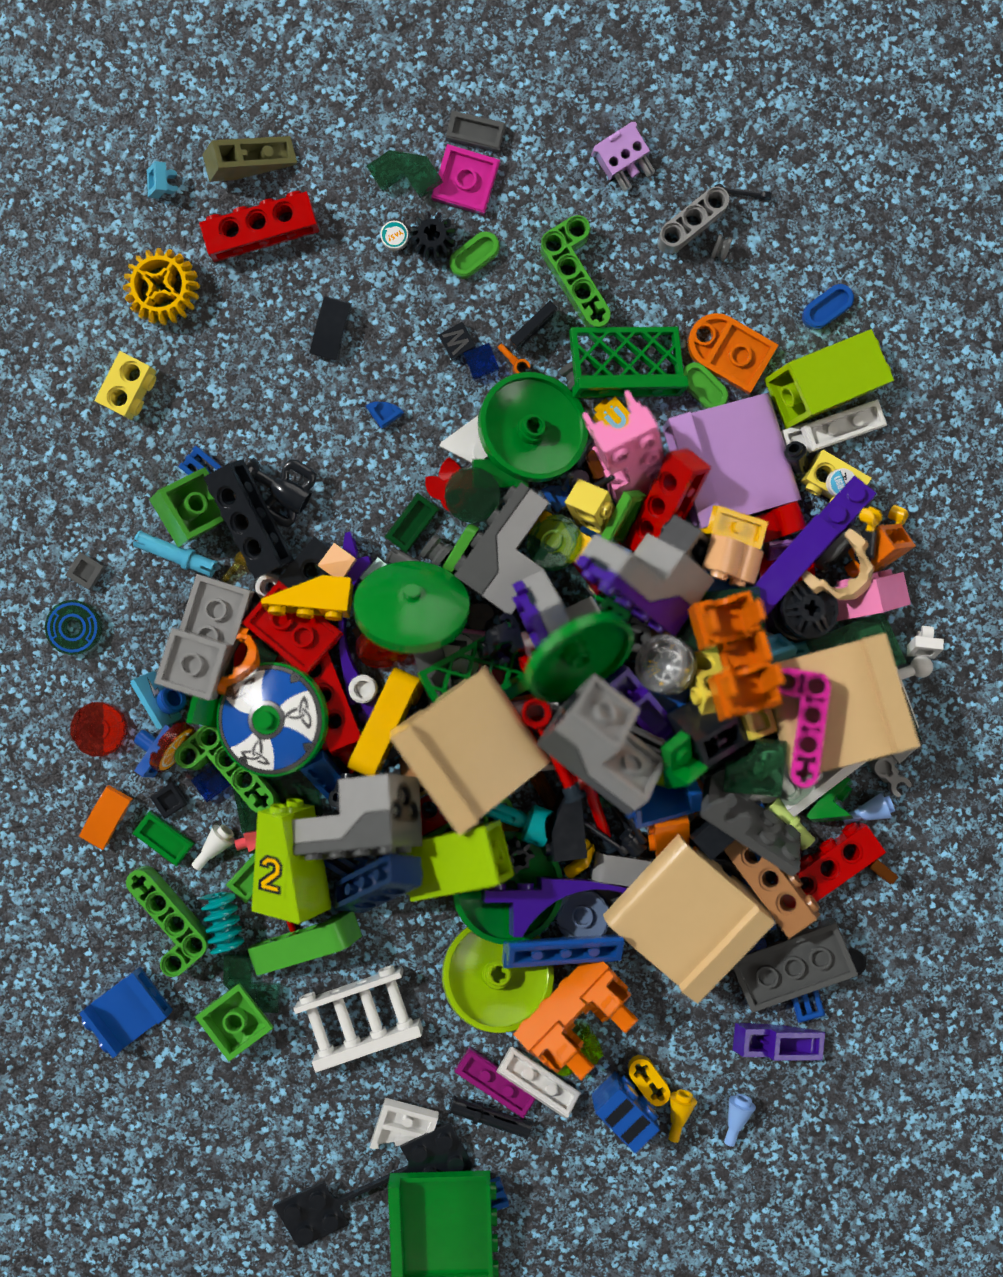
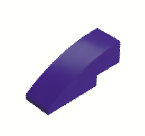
M624 663L616 672L604 680L641 709L635 720L641 729L666 741L665 744L674 737L666 716L667 712Z
M735 1023L733 1051L742 1057H769L773 1061L823 1060L825 1032L783 1025Z

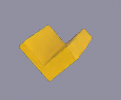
M716 505L712 508L708 527L700 530L709 539H711L712 535L727 536L739 540L746 545L761 549L768 522Z

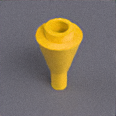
M679 1089L670 1094L672 1125L668 1139L671 1142H679L682 1127L686 1124L697 1104L693 1094L687 1090Z

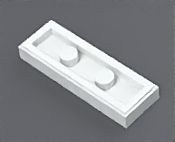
M877 399L802 425L800 429L807 449L811 453L887 426Z
M513 1047L509 1048L496 1071L564 1118L569 1117L581 1094L578 1090Z

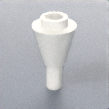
M213 825L202 848V852L193 861L192 866L200 871L210 859L233 845L235 840L233 831L226 825Z

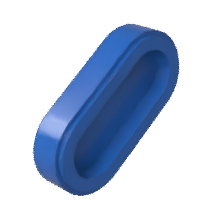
M837 284L829 288L804 308L802 312L804 325L811 330H820L852 306L854 302L853 291L844 284Z

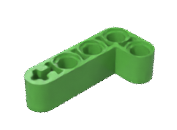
M575 215L543 235L540 252L585 327H607L610 319L609 307L574 252L586 244L589 237L590 224L585 217ZM573 227H579L584 231V234L580 237H575L569 230ZM555 241L561 248L555 252L550 251L546 248V244ZM564 265H570L575 269V273L565 275L561 272L560 268ZM584 288L589 292L590 296L586 299H580L576 296L575 291ZM593 311L597 316L602 315L601 322L597 319L592 320Z
M202 726L177 748L174 756L178 766L190 770H199L212 761L254 812L258 813V811L270 808L271 804H280L278 793L263 776L250 773L235 762L229 767L226 766L225 756L227 752L222 746L217 727ZM215 731L217 740L210 746L207 738L211 732ZM194 750L196 758L193 763L188 764L187 754L189 751ZM250 773L252 783L245 788L242 784V778L245 774ZM258 792L261 796L269 797L266 800L268 806H261L263 803L262 798L253 793Z
M147 865L141 866L127 876L126 887L175 943V946L161 959L160 968L162 972L169 977L179 976L210 948L211 944H208V940L212 938L211 934L206 933L204 925L154 868ZM141 876H144L146 880L141 885L138 880ZM154 886L155 890L148 894L147 891ZM156 895L164 897L166 901L165 907H159L156 904ZM174 916L183 919L184 928H178L174 925ZM191 938H199L203 944L202 949L193 947ZM177 956L180 958L181 967L174 966L170 961V957Z
M343 911L333 915L325 922L249 946L247 951L256 975H262L339 952L351 946L363 935L355 913Z

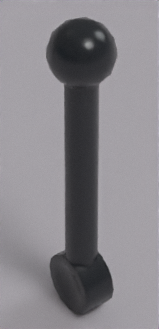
M722 184L714 186L724 188L728 194L771 200L772 193L768 191L756 192L727 188Z

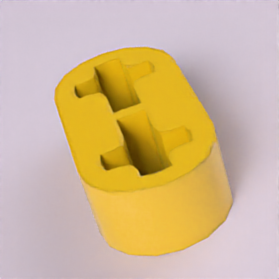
M636 1055L632 1057L628 1063V1072L632 1081L654 1106L666 1104L670 1098V1089L665 1079L646 1056ZM637 1064H640L642 1067L647 1065L645 1067L648 1075L646 1079L640 1072L635 1074V1066ZM652 1082L658 1089L662 1088V1096L658 1097L656 1094L651 1096L653 1094L650 1086Z

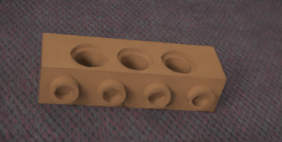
M736 839L724 849L789 939L813 923L821 915L818 912L820 907L811 895L806 896L800 888L802 883L796 874L791 877L763 857H761L760 861L752 860L748 854L749 848ZM767 871H774L778 875V884H770L766 880L765 875ZM789 894L796 899L797 904L795 908H789L784 904V895Z

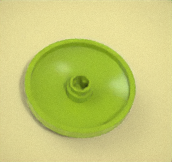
M466 927L452 941L444 957L442 984L447 1001L464 1022L476 1029L492 1033L518 1030L519 1025L538 1009L540 1003L545 998L551 995L554 983L553 965L503 968V944L486 941ZM538 935L533 939H541V937Z

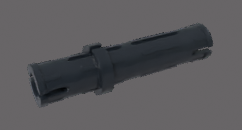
M455 1095L451 1099L448 1109L449 1114L469 1119L472 1124L477 1125L481 1123L523 1137L524 1139H528L530 1135L532 1121L485 1107L483 1102L480 1101L473 1103Z

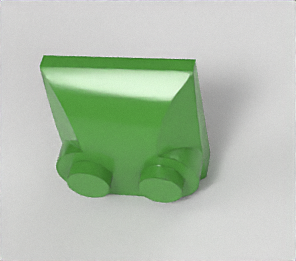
M240 983L217 1000L212 1001L195 1016L196 1020L228 1061H231L274 1028Z

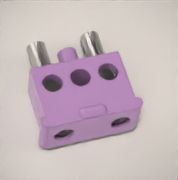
M636 122L629 123L595 145L591 154L592 157H596L609 180L615 177L624 192L630 190L632 185L623 171L627 170L631 178L635 177L640 173L635 165L638 162L647 177L655 172L647 158L650 150L636 129ZM633 147L638 148L639 151H635ZM621 155H626L627 159H624ZM609 162L615 163L616 166H611Z

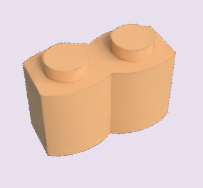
M712 535L703 569L710 571L712 578L723 581L729 579L728 584L745 588L746 584L755 585L764 552L731 537Z

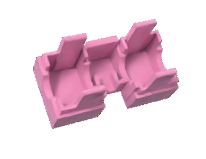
M629 391L625 392V397L631 414H629V423L624 428L615 429L611 425L605 427L602 421L593 424L589 415L583 413L585 425L596 443L592 450H595L604 469L605 478L611 475L615 476V480L608 483L607 487L616 505L624 491L640 490L648 496L651 484L658 476L664 459L657 423L646 406L642 408L639 402L636 403Z

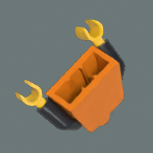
M893 505L888 514L889 519L896 521L895 524L879 525L878 527L876 526L882 520L880 511L869 507L868 509L863 508L860 512L859 520L867 524V528L863 529L862 537L868 543L865 554L874 568L873 573L881 571L916 547L902 526L908 518V511L900 506ZM852 547L848 551L852 560L845 564L844 568L849 576L855 578L860 572V562Z

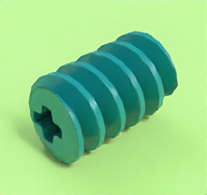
M217 892L200 897V900H208V904L201 907L202 911H210L211 913L203 918L204 922H212L213 924L205 929L206 933L215 934L213 938L208 940V944L217 945L215 949L210 951V954L231 951L244 942L243 937L236 936L241 933L242 928L239 925H234L240 920L239 915L232 914L238 909L237 904L230 903L236 898L235 893Z

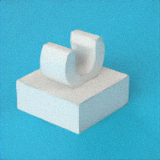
M922 626L921 631H917L916 636L907 645V656H926L935 659L944 650V639L933 638L934 627Z

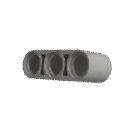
M719 186L712 187L662 227L657 240L659 249L665 254H674L718 220L728 206V192ZM717 199L721 207L713 208L708 200ZM694 216L699 220L700 224L696 226L690 225L686 217ZM672 233L677 236L678 242L670 243L665 239L664 235Z
M595 851L591 879L602 883L629 887L653 862L654 858L641 856L631 858L628 854L623 857L620 853L601 854L599 851Z

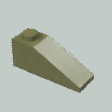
M290 136L212 140L202 155L209 182L238 180L297 164Z

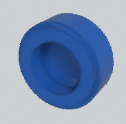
M165 687L158 693L156 701L162 712L174 715L185 707L186 696L184 692Z

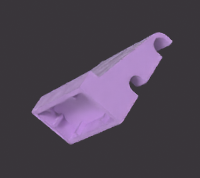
M769 393L693 413L681 414L669 418L663 425L662 429L669 451L689 448L712 467L688 513L691 524L696 528L708 527L712 508L716 505L750 516L802 500L791 463L784 455L786 446Z

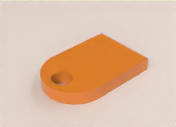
M720 313L709 314L699 319L692 327L687 343L689 354L694 362L705 366L712 374L748 395L752 392L778 347V344L732 317ZM701 328L708 329L711 333V340L708 342L698 340L697 330Z

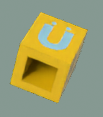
M616 396L610 401L605 398L594 408L597 412L593 417L595 423L602 421L605 427L611 425L615 429L624 428L629 423V414L631 413Z

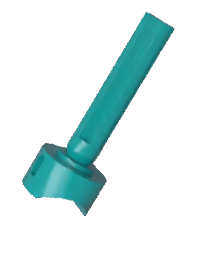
M498 803L484 816L495 820L500 819L503 823L521 828L522 841L542 848L547 841L545 821L553 815L554 811L533 804L526 814L518 809Z

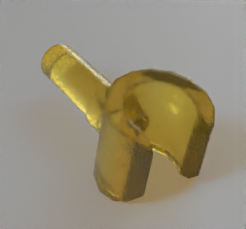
M241 551L236 554L235 562L221 578L224 582L227 583L241 565L247 568Z

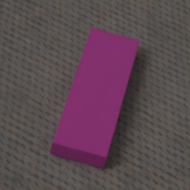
M469 1047L454 1069V1072L524 1118L536 1099L498 1074L496 1071L499 1065L472 1047Z

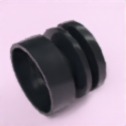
M800 580L782 597L768 614L765 621L769 630L774 635L781 633L789 641L800 642L818 638L827 634L835 625L839 614L838 601L826 591L815 594L804 580Z

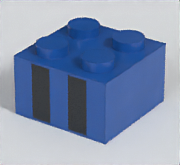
M615 1071L592 1093L594 1110L607 1126L636 1154L660 1130L657 1123L658 1115L653 1110L655 1106L644 1095L640 1097L634 1091L636 1087L626 1075L621 1077Z

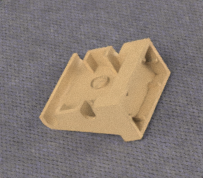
M886 633L778 662L781 669L791 668L819 672L827 676L830 681L831 688L819 773L920 747ZM787 674L783 675L785 683L779 687L783 690L792 689L795 685L793 677ZM812 679L808 682V689L812 694L818 695L823 693L824 684L819 679ZM780 695L782 704L771 710L790 776L800 698ZM807 708L804 712V719L810 724H816L820 720V713L816 708ZM803 737L800 741V748L804 753H812L816 749V742L812 737ZM798 755L797 762L803 761L802 770H796V776L801 778L812 775L811 772L807 771L808 762L814 764L815 758H803Z
M486 665L481 667V670L472 677L465 678L442 694L432 705L424 710H419L390 731L392 742L459 836L477 824L479 818L551 761L548 754L537 746V738Z
M680 834L666 846L603 914L607 924L618 935L622 936L625 941L675 982L681 992L697 1004L776 923L765 905L750 887L734 875L729 877L721 865L714 860L711 861L696 846L692 849Z

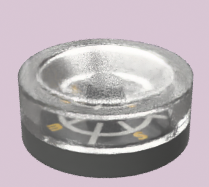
M658 635L646 641L640 648L635 660V671L637 678L644 687L661 695L671 696L683 692L692 683L697 671V659L692 648L685 642L670 635Z

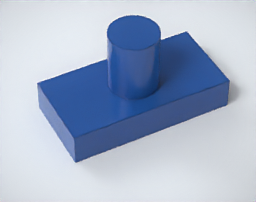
M165 725L157 738H155L145 729L141 730L136 735L134 743L146 751V754L134 771L141 777L154 778L160 769V761L165 751L184 731L178 726Z
M329 751L318 752L310 763L300 769L327 800L330 792L334 791L337 779H340L341 774L344 773L333 762V756Z

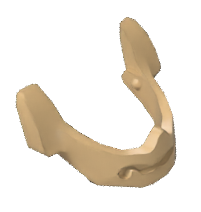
M849 529L844 536L858 556L860 562L858 577L850 579L848 586L840 589L829 586L828 582H825L823 579L819 580L806 570L801 577L815 594L826 591L838 600H854L862 595L871 585L874 568L865 554L868 543L854 530Z

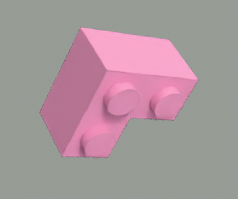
M892 569L873 573L871 585L858 598L854 600L837 599L839 614L836 621L883 613L911 605L904 572L893 574ZM852 578L836 581L837 587L834 588L841 589L847 587L848 581Z

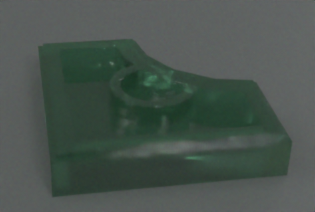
M757 739L754 749L746 757L737 761L726 762L723 792L781 797L787 741Z

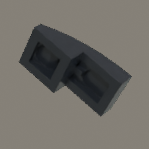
M324 296L312 339L310 354L335 361L339 359L343 335L347 330L352 303Z

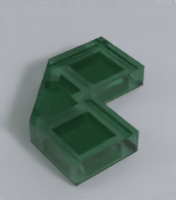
M388 150L366 166L382 191H385L406 176L421 198L443 183L427 156Z
M225 954L223 964V984L230 990L240 983L263 1013H278L280 1010V983L253 982V964L250 956L246 954Z

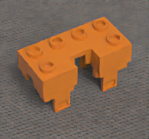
M746 591L720 600L694 603L688 609L699 651L717 647L723 668L720 673L714 674L707 679L719 721L772 709L781 705L782 699L778 687L784 684L785 680L780 663L773 666L770 663L773 658L765 631H761L760 623L766 619L761 599L753 602L750 591Z
M605 962L579 963L578 967L560 982L558 988L540 1003L538 1009L519 1025V1029L513 1035L528 1052L537 1057L550 1070L553 1069L558 1073L567 1065L582 1081L595 1066L581 1052L584 1042L572 1030L576 1026L573 1021L582 1012L587 1015L591 1010L601 1022L612 1019L626 1034L639 1019L624 1005L632 995L627 990L629 987Z

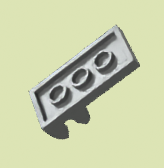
M724 766L712 772L704 781L700 816L793 877L800 871L801 833L794 826L786 824L777 818L773 812L765 810L750 799L754 791L752 780L742 781L733 787L728 784L732 780L733 767Z
M834 918L824 919L819 923V926L812 929L805 927L790 939L785 938L751 950L733 967L752 1013L858 976L856 967Z

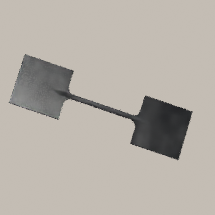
M449 1122L434 1129L432 1132L425 1133L400 1145L408 1165L392 1173L466 1171L473 1168L474 1165L454 1127ZM390 1173L339 1198L333 1196L325 1181H322L275 1203L274 1208L299 1249L348 1226L349 1223L340 1209L341 1205L350 1199L389 1182Z

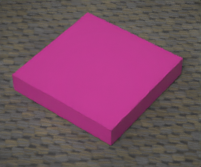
M447 144L431 199L485 216L500 166V160Z

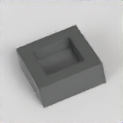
M79 552L65 576L86 589L92 590L106 566L87 554Z

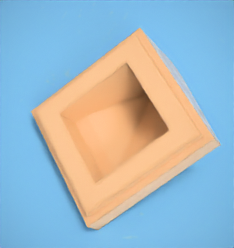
M334 543L317 566L331 576L345 577L357 559Z

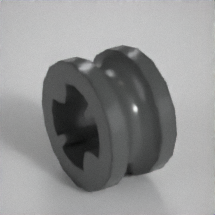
M718 234L710 258L719 257L720 261L724 262L732 238L724 239L722 234Z

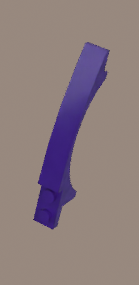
M855 475L821 513L817 514L751 588L750 593L753 602L761 599L766 617L806 570L838 537L854 525L856 517L860 514L861 510L875 498L877 493Z
M350 531L345 533L342 549L357 559L345 576L351 578L354 593L361 581L360 577L372 564V559L369 556L359 557L354 534ZM342 617V620L338 621V629L343 633L339 640L340 660L349 706L358 704V702L351 698L349 684L352 679L361 674L352 659L349 649L346 627L347 618ZM377 693L376 697L370 702L360 703L361 708L357 709L361 725L367 724L380 694ZM411 709L409 710L405 720L412 716Z
M537 876V888H534V883H517V888H506V884L501 883L489 888H481V900L485 903L509 902V934L513 937H523L529 925L543 910L565 896L596 889L624 893L628 887L588 879Z

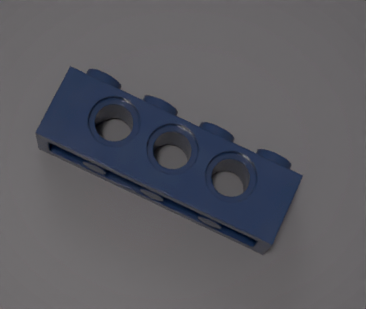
M390 853L334 882V910L365 913L422 886L423 870L421 868V857Z

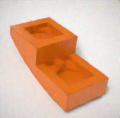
M108 785L90 813L79 837L104 850L109 844L117 825L123 820L132 798Z

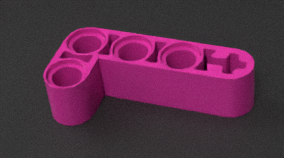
M783 668L781 669L783 675L787 674L793 677L795 685L790 690H783L778 687L780 695L800 698L790 778L796 786L807 788L816 783L819 775L831 686L828 677L822 673ZM812 679L821 680L824 684L823 693L818 695L812 694L808 689V682ZM813 707L819 711L820 720L818 723L810 724L805 721L804 712L807 708ZM809 736L815 740L816 749L814 752L807 754L801 750L800 741L803 737ZM798 755L803 758H815L814 764L808 762L807 771L812 773V778H806L805 783H802L801 778L796 776V770H802L803 761L797 762Z

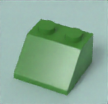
M206 467L159 489L149 499L178 548L225 522L203 478L209 474Z

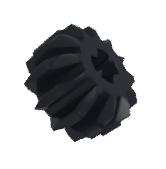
M430 212L425 213V221L417 217L415 219L417 226L410 227V233L414 236L409 238L410 245L416 246L414 249L416 255L424 252V260L428 261L431 254H434L435 260L439 261L440 252L445 256H449L450 251L448 247H455L456 241L452 237L456 235L455 228H449L451 225L449 218L442 221L441 213L438 212L435 218L431 219ZM431 233H437L438 239L434 237V241H429L428 234L432 236Z

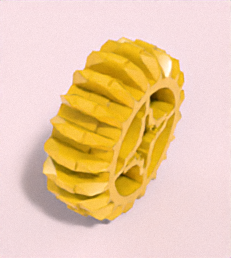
M157 248L155 256L149 250H146L145 259L136 256L138 264L136 266L128 264V267L133 271L132 274H124V278L130 282L123 285V290L128 292L125 300L128 303H132L130 309L133 312H139L138 316L142 320L148 318L151 324H155L159 319L162 325H166L168 318L173 323H177L176 315L178 314L183 318H187L184 309L188 307L190 310H193L194 305L190 300L199 299L198 294L194 290L199 289L200 284L194 281L198 275L195 271H190L193 267L189 261L184 262V257L181 254L175 256L171 249H168L164 254L161 248ZM163 267L157 274L150 273L154 269ZM178 272L182 279L180 294L174 289ZM143 281H146L149 287L146 293L148 297L145 301L142 297ZM153 282L157 283L158 285L160 283H162L163 285L165 284L166 288L170 292L166 291L165 289L161 291ZM165 300L173 301L167 306L156 307L157 305L160 306Z

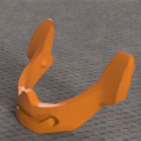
M240 627L236 640L248 646L246 658L241 666L234 668L232 675L221 677L217 687V693L220 695H225L229 686L247 678L260 665L258 647L252 637L248 635V628Z

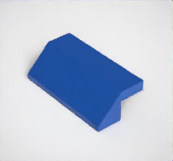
M613 934L508 940L503 942V968L621 961L624 939L622 936Z

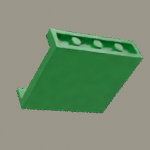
M490 1170L390 1173L388 1202L392 1277H499L498 1260H493V1252H498V1234H492V1226H497V1208H491V1200H496V1182H491Z

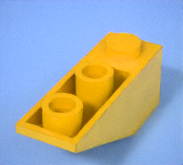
M322 575L261 599V604L265 611L275 616H284L285 612L297 613L296 616L301 618H313L314 615L325 616L327 620L341 621L342 617L350 618L353 583L351 578Z

